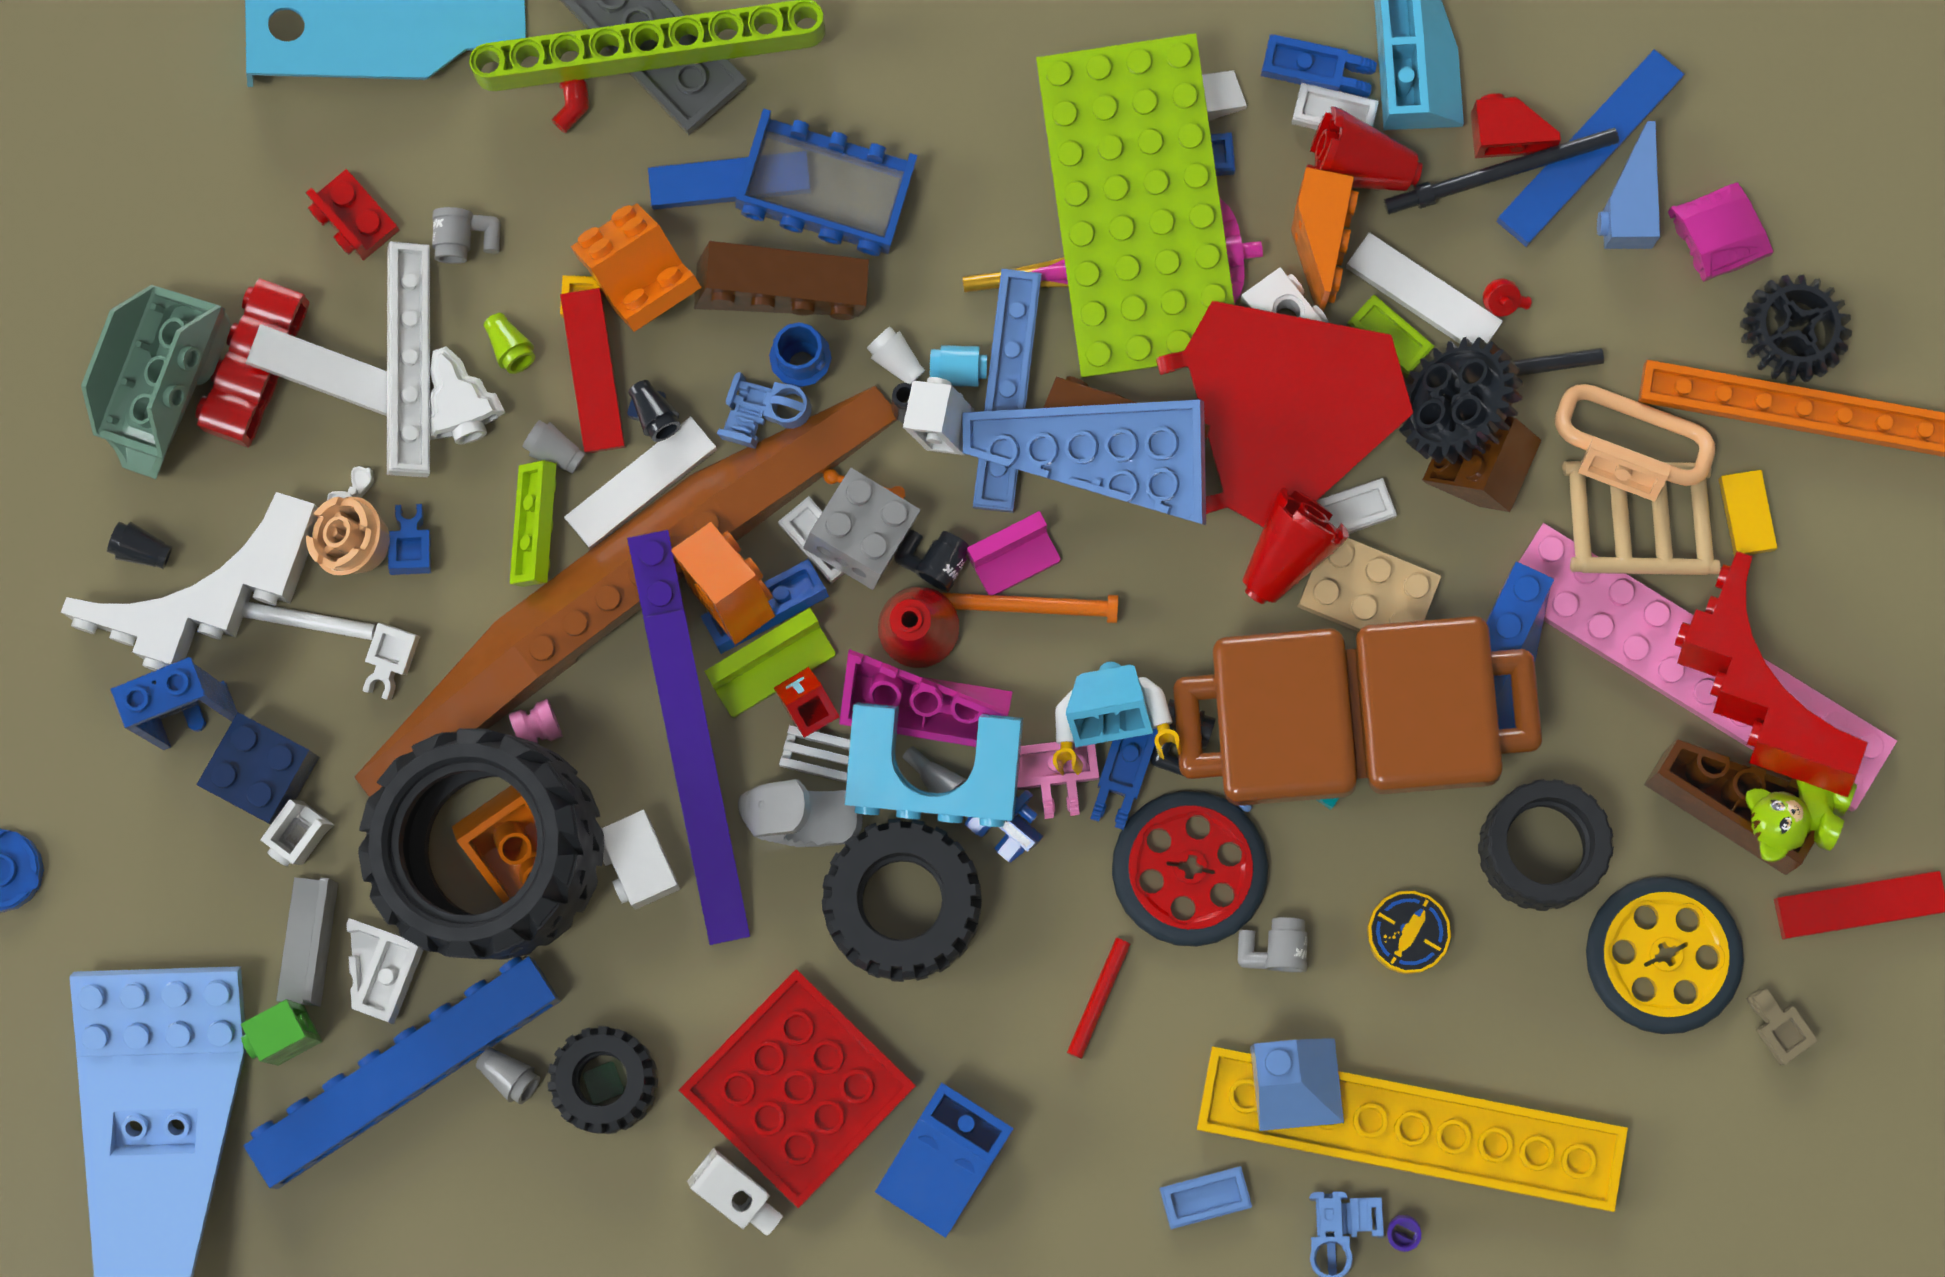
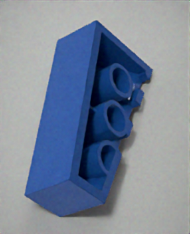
M1517 561L1514 563L1486 621L1489 627L1491 651L1526 649L1532 653L1534 662L1536 661L1550 587L1554 581L1553 578ZM1510 675L1494 676L1499 729L1515 728Z

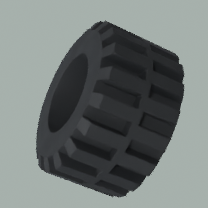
M599 1026L594 1029L589 1027L581 1030V1033L576 1036L571 1035L565 1040L567 1043L563 1048L558 1047L554 1054L556 1056L554 1064L549 1065L548 1073L551 1074V1081L547 1082L548 1091L552 1092L553 1099L551 1101L554 1107L561 1112V1117L567 1122L584 1131L597 1134L617 1133V1131L633 1127L634 1122L638 1119L642 1120L647 1114L645 1111L649 1105H653L656 1098L654 1091L655 1088H658V1078H656L655 1074L657 1067L655 1061L649 1055V1050L637 1038L625 1031L608 1026ZM601 1055L612 1056L618 1059L624 1065L627 1072V1085L623 1094L617 1101L605 1106L589 1102L582 1095L580 1089V1076L583 1068L590 1060Z

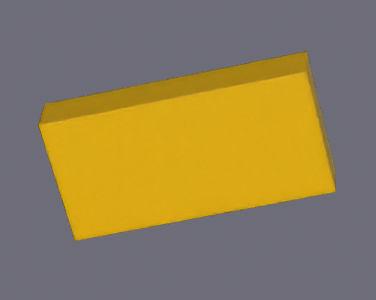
M1762 470L1721 476L1718 480L1734 557L1737 551L1747 555L1775 551L1777 543Z

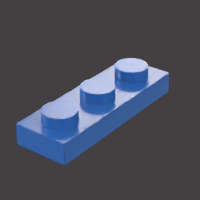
M809 559L764 582L773 596L769 604L775 617L736 645L709 612L701 615L720 654L829 597L825 586Z

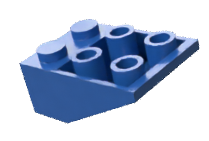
M941 1083L884 1175L875 1193L946 1238L1014 1128L944 1083Z

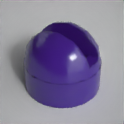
M1401 1215L1395 1217L1389 1223L1387 1228L1388 1241L1396 1250L1403 1252L1411 1251L1421 1241V1228L1414 1218ZM1398 1224L1415 1232L1413 1238L1395 1230V1225Z

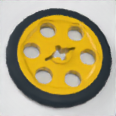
M1666 876L1645 878L1627 884L1611 895L1597 911L1589 929L1586 945L1587 968L1595 991L1607 1008L1624 1022L1643 1031L1658 1034H1677L1700 1028L1722 1013L1732 1001L1741 982L1744 954L1742 938L1735 920L1723 903L1715 896L1688 880ZM1646 906L1655 912L1656 923L1654 927L1648 930L1638 927L1634 920V913L1637 908ZM1681 909H1689L1696 914L1698 924L1693 932H1684L1677 926L1676 915ZM1617 941H1626L1632 945L1635 954L1629 964H1621L1614 959L1612 948ZM1683 943L1686 944L1685 948L1675 952V955L1670 958L1671 966H1668L1665 961L1655 962L1647 967L1644 966V963L1654 959L1655 955L1660 952L1659 944H1662L1665 949L1675 948ZM1708 946L1715 950L1718 960L1713 969H1703L1696 962V952L1700 947ZM1638 978H1645L1653 984L1654 995L1647 1002L1637 1000L1632 993V985ZM1679 981H1688L1695 987L1696 997L1688 1005L1678 1002L1674 996V987Z

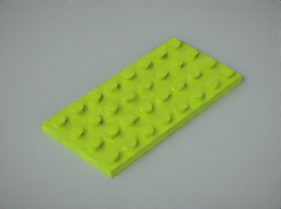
M1196 33L1036 57L1081 378L1158 367L1157 357L1185 350L1212 301L1234 305Z

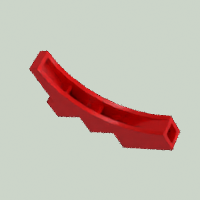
M1737 551L1731 566L1723 564L1715 585L1716 588L1722 589L1719 598L1711 596L1705 612L1696 609L1690 624L1682 622L1674 644L1681 647L1677 664L1715 676L1710 695L1718 698L1713 713L1752 726L1746 744L1754 747L1749 763L1848 797L1868 742L1835 728L1810 712L1782 686L1767 666L1753 638L1746 610V581L1753 556Z

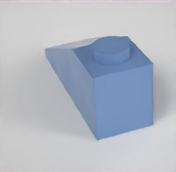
M1647 121L1603 212H1598L1597 233L1598 236H1604V249H1652L1660 238L1655 121Z

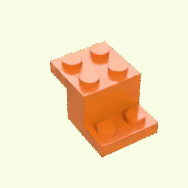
M638 203L618 209L612 215V220L599 228L594 227L586 230L579 236L578 242L570 246L577 258L589 270L611 307L633 332L702 288L694 274L681 262L659 224Z

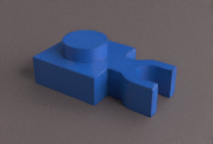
M416 504L417 513L412 519L403 518L402 506L395 505V516L401 531H389L388 570L390 575L431 573L430 530H419L424 522L422 504Z

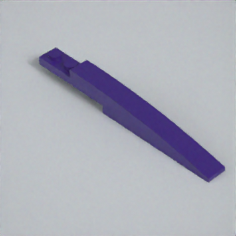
M664 530L629 537L627 540L709 945L750 937L674 557L671 552L669 532Z

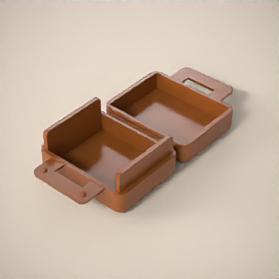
M1477 616L1367 625L1361 628L1357 634L1356 649L1346 650L1343 635L1338 630L1332 628L1223 637L1213 647L1214 674L1181 677L1173 686L1176 733L1182 746L1181 754L1178 755L1181 774L1189 779L1223 776L1225 797L1231 804L1236 806L1344 798L1354 792L1357 779L1368 778L1370 788L1378 794L1491 786L1500 779L1502 773L1501 754L1533 752L1542 744L1535 662L1532 653L1526 649L1491 651L1488 624L1484 619ZM1510 675L1515 728L1499 729L1494 676ZM1199 700H1217L1221 752L1203 753Z

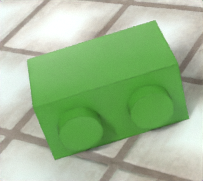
M287 999L241 1023L246 1034L241 1037V1040L249 1056L252 1059L258 1057L260 1062L276 1066L323 1042L305 1006Z

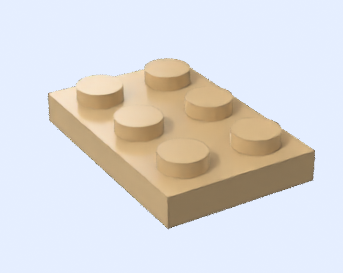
M1347 538L1344 544L1310 572L1297 607L1357 632L1367 625L1422 621L1426 618L1441 575Z

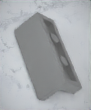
M294 877L276 998L277 1002L287 999L302 1005L321 1007L338 883L329 878L315 880Z

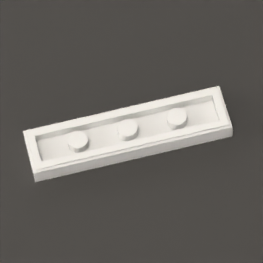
M1370 232L1346 265V269L1459 344L1463 337H1467L1472 343L1480 337L1488 344L1503 322Z
M260 324L245 364L387 416V371Z
M689 417L681 424L679 430L674 435L656 443L564 516V518L591 550L713 454L717 448L693 418Z

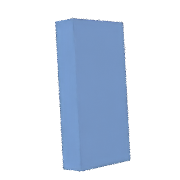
M1241 1166L1159 1188L1170 1229L1252 1208Z

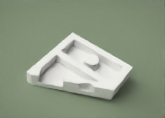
M349 918L347 921V932L351 933L352 956H348L349 973L353 978V985L350 989L351 1007L356 1011L395 1024L424 949L405 940L403 937Z

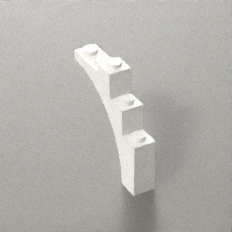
M276 492L263 521L246 544L220 569L193 586L163 598L131 604H97L66 597L61 613L73 620L71 627L95 634L96 629L99 628L111 632L110 639L129 646H133L136 640L132 652L144 660L142 666L156 671L183 660L187 656L197 626H199L197 632L221 640L223 634L236 637L243 619V607L246 602H249L252 592H254L252 598L266 604L276 606L278 600L291 603L309 553L306 536L312 537L313 527L318 519L317 516H314V513L318 507L313 503Z

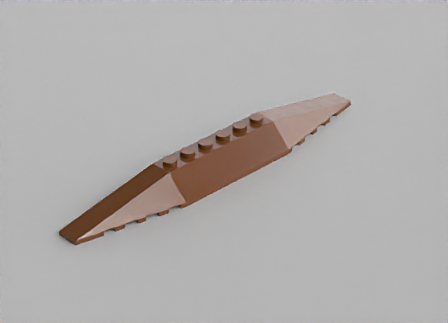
M875 385L809 417L807 422L800 427L794 429L786 428L759 441L756 449L747 447L688 476L496 620L357 773L355 779L370 797L381 789L382 786L377 784L381 775L397 757L413 752L412 746L435 734L457 732L461 728H490L577 662L575 658L641 609L627 538L668 530L673 549L705 525L712 522L721 534L728 531L737 542L823 477L826 470L835 468L896 422L897 419L893 415L891 404ZM674 558L677 577L679 581L684 576Z

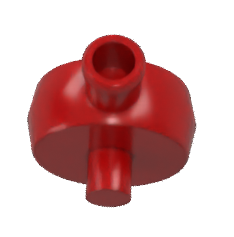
M1500 278L1490 282L1483 292L1482 299L1485 308L1493 315L1499 317L1508 316L1517 308L1528 310L1532 305L1531 297L1521 296L1518 286L1508 279Z

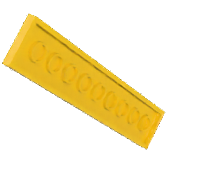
M1211 1047L1196 1128L1198 1131L1615 1212L1628 1131L1626 1127L1338 1071L1344 1123L1259 1131L1251 1054Z

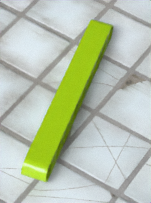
M794 0L485 43L477 46L472 51L469 64L477 83L487 91H501L559 83L568 80H580L810 48L818 45L825 36V23L822 9L816 2L812 0ZM805 18H811L816 21V24L808 29H802L797 26L798 22ZM764 24H773L777 27L770 34H761L757 31ZM726 29H732L737 32L736 36L729 40H723L718 37L719 33ZM685 35L698 37L691 45L678 43ZM654 40L658 42L653 50L643 51L639 49L644 41ZM606 46L618 47L617 52L612 56L600 55L601 50ZM575 51L579 53L573 61L563 62L560 60L565 52ZM527 57L539 58L538 62L532 67L520 66ZM489 62L499 63L498 68L494 72H481L485 64Z

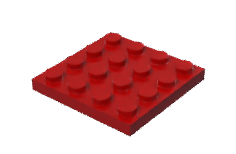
M795 969L687 1080L679 1091L799 1209L913 1091L916 1085Z

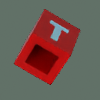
M809 667L774 687L790 718L804 738L840 717L822 684Z

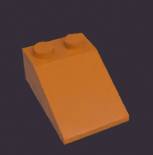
M512 785L452 826L456 841L503 904L510 900L526 882L533 868L537 852V830L533 814L525 799Z

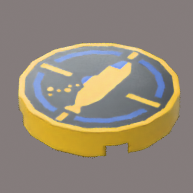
M1417 891L1396 892L1384 898L1371 912L1367 925V938L1374 957L1389 970L1401 974L1421 973L1435 966L1446 954L1451 939L1450 921L1443 907L1431 896Z

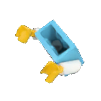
M1106 662L1100 666L1098 671L1080 674L1076 678L1073 690L1056 707V743L1060 744L1061 749L1055 752L1052 761L1062 776H1064V764L1069 760H1072V769L1076 775L1082 772L1083 763L1073 751L1074 743L1075 747L1153 734V729L1157 728L1158 734L1155 737V746L1159 757L1164 759L1162 746L1167 742L1176 744L1178 755L1181 754L1182 746L1179 736L1169 727L1172 724V719L1163 690L1147 677L1138 678L1135 666L1133 665L1121 666L1116 662Z

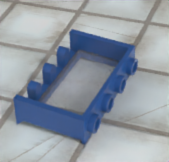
M763 108L737 192L735 208L742 210L741 214L752 220L764 221L766 217L780 221V227L792 232L802 233L803 229L819 233V239L831 244L839 245L842 241L855 244L858 251L871 256H879L880 252L889 254L918 155L910 153L908 161L885 154L886 148L882 145L872 143L870 149L848 143V136L840 132H832L831 137L809 131V124L800 120H794L793 125L772 120L771 110Z

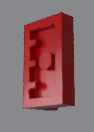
M347 169L316 193L312 187L305 192L312 202L308 210L322 226L329 222L335 228L337 233L333 238L348 255L355 251L364 261L400 231L393 220Z

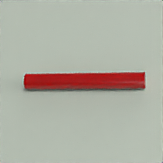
M1115 938L1067 1050L1068 1054L1079 1059L1083 1058L1131 944L1129 942Z

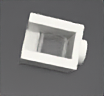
M289 799L260 840L270 847L267 853L282 865L288 866L290 863L303 865L323 836L334 824L305 802Z

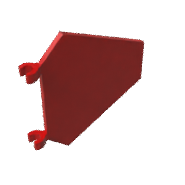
M1212 301L1185 350L1163 355L1156 359L1160 375L1187 367L1191 375L1197 400L1204 401V423L1210 425L1208 440L1223 490L1222 493L1206 496V514L1229 508L1262 528L1265 525L1274 500L1282 488H1287L1288 496H1291L1294 491H1298L1317 501L1413 414L1393 338L1390 334Z

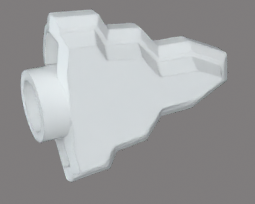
M447 346L433 351L430 366V375L434 385L430 392V440L453 437L456 444H468L481 439L487 434L485 425L505 414L497 394L487 392L481 379L469 376L463 361Z

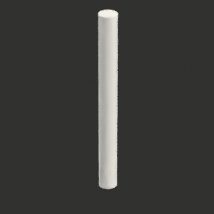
M246 602L242 610V617L368 640L373 639L376 630V624L253 602Z

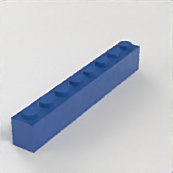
M521 956L511 959L499 968L500 976L489 983L483 979L473 984L464 991L465 999L453 1007L450 1002L440 1006L429 1014L428 1017L431 1021L417 1030L415 1026H412L393 1038L396 1045L383 1053L379 1049L369 1053L358 1061L357 1064L360 1067L358 1070L347 1077L344 1073L338 1074L324 1083L322 1088L325 1092L311 1101L308 1096L298 1100L286 1109L289 1114L287 1117L276 1124L270 1120L250 1133L253 1139L243 1146L268 1187L273 1189L281 1188L480 1056L487 1048L495 1046L561 1002L536 961L529 956L522 960Z

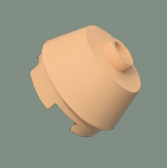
M334 497L324 502L315 511L314 516H317L318 519L313 527L312 537L306 536V544L310 556L323 570L333 575H350L369 572L381 564L388 552L390 534L388 527L371 503L360 497Z

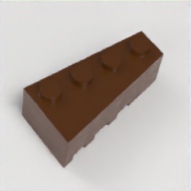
M709 241L697 262L696 279L702 288L695 292L694 309L792 313L800 316H810L813 314L830 315L831 318L837 320L854 319V316H859L866 307L869 259Z

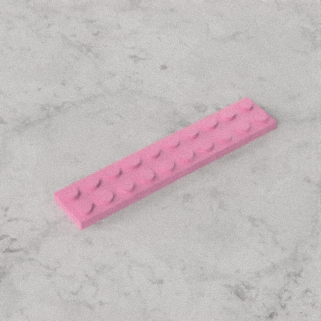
M1543 523L1522 555L1519 563L1554 579L1550 587L1544 622L1741 744L1754 750V747L1746 745L1752 726L1713 713L1718 697L1710 695L1716 677L1677 664L1681 647L1674 644L1682 622L1690 624L1694 615L1627 574L1571 572L1570 561L1572 557H1575L1574 541ZM1764 659L1782 686L1810 712L1835 728L1868 742L1854 781L1857 784V788L1851 805L1848 808L1851 812L1855 811L1897 743V740Z

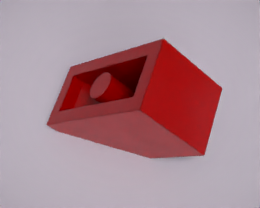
M1499 93L1488 94L1476 100L1471 111L1475 158L1528 155L1557 146L1561 141L1560 132L1517 97L1505 98L1503 94Z

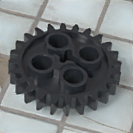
M1463 337L1459 348L1452 341H1448L1446 352L1443 354L1437 348H1434V359L1429 362L1422 358L1420 360L1423 367L1421 372L1410 371L1409 373L1414 382L1413 384L1406 385L1413 414L1402 423L1403 426L1399 431L1407 438L1406 443L1425 459L1431 457L1440 464L1446 458L1451 464H1455L1460 454L1467 461H1470L1473 449L1476 448L1484 454L1486 453L1485 442L1487 440L1497 444L1499 439L1496 432L1499 429L1509 431L1510 426L1505 422L1506 417L1518 415V412L1511 405L1521 401L1523 398L1516 391L1517 388L1523 385V381L1516 376L1520 370L1503 349H1500L1492 341L1487 344L1480 337L1474 343L1467 337Z

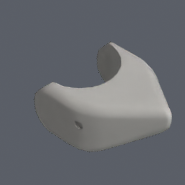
M798 779L756 786L740 795L738 800L739 814L752 835L761 840L781 843L783 845L795 847L844 845V842L853 834L855 836L859 835L863 823V814L854 813L855 806L845 805V790L807 791L806 787Z

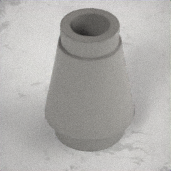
M538 420L522 446L530 452V457L540 461L545 460L556 463V467L567 470L572 474L585 456V453L579 450L551 422L545 424L541 420Z
M492 1047L487 1048L476 1063V1068L482 1072L508 1102L516 1101L518 1104H523L532 1096L540 1082V1077L534 1073V1067L496 1051Z

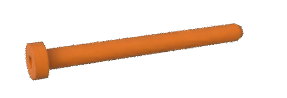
M942 593L949 599L955 610L1107 617V623H1117L1118 595L1108 594V601Z

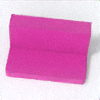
M1040 511L967 547V557L988 595H998L1060 562V556L1047 533V524Z

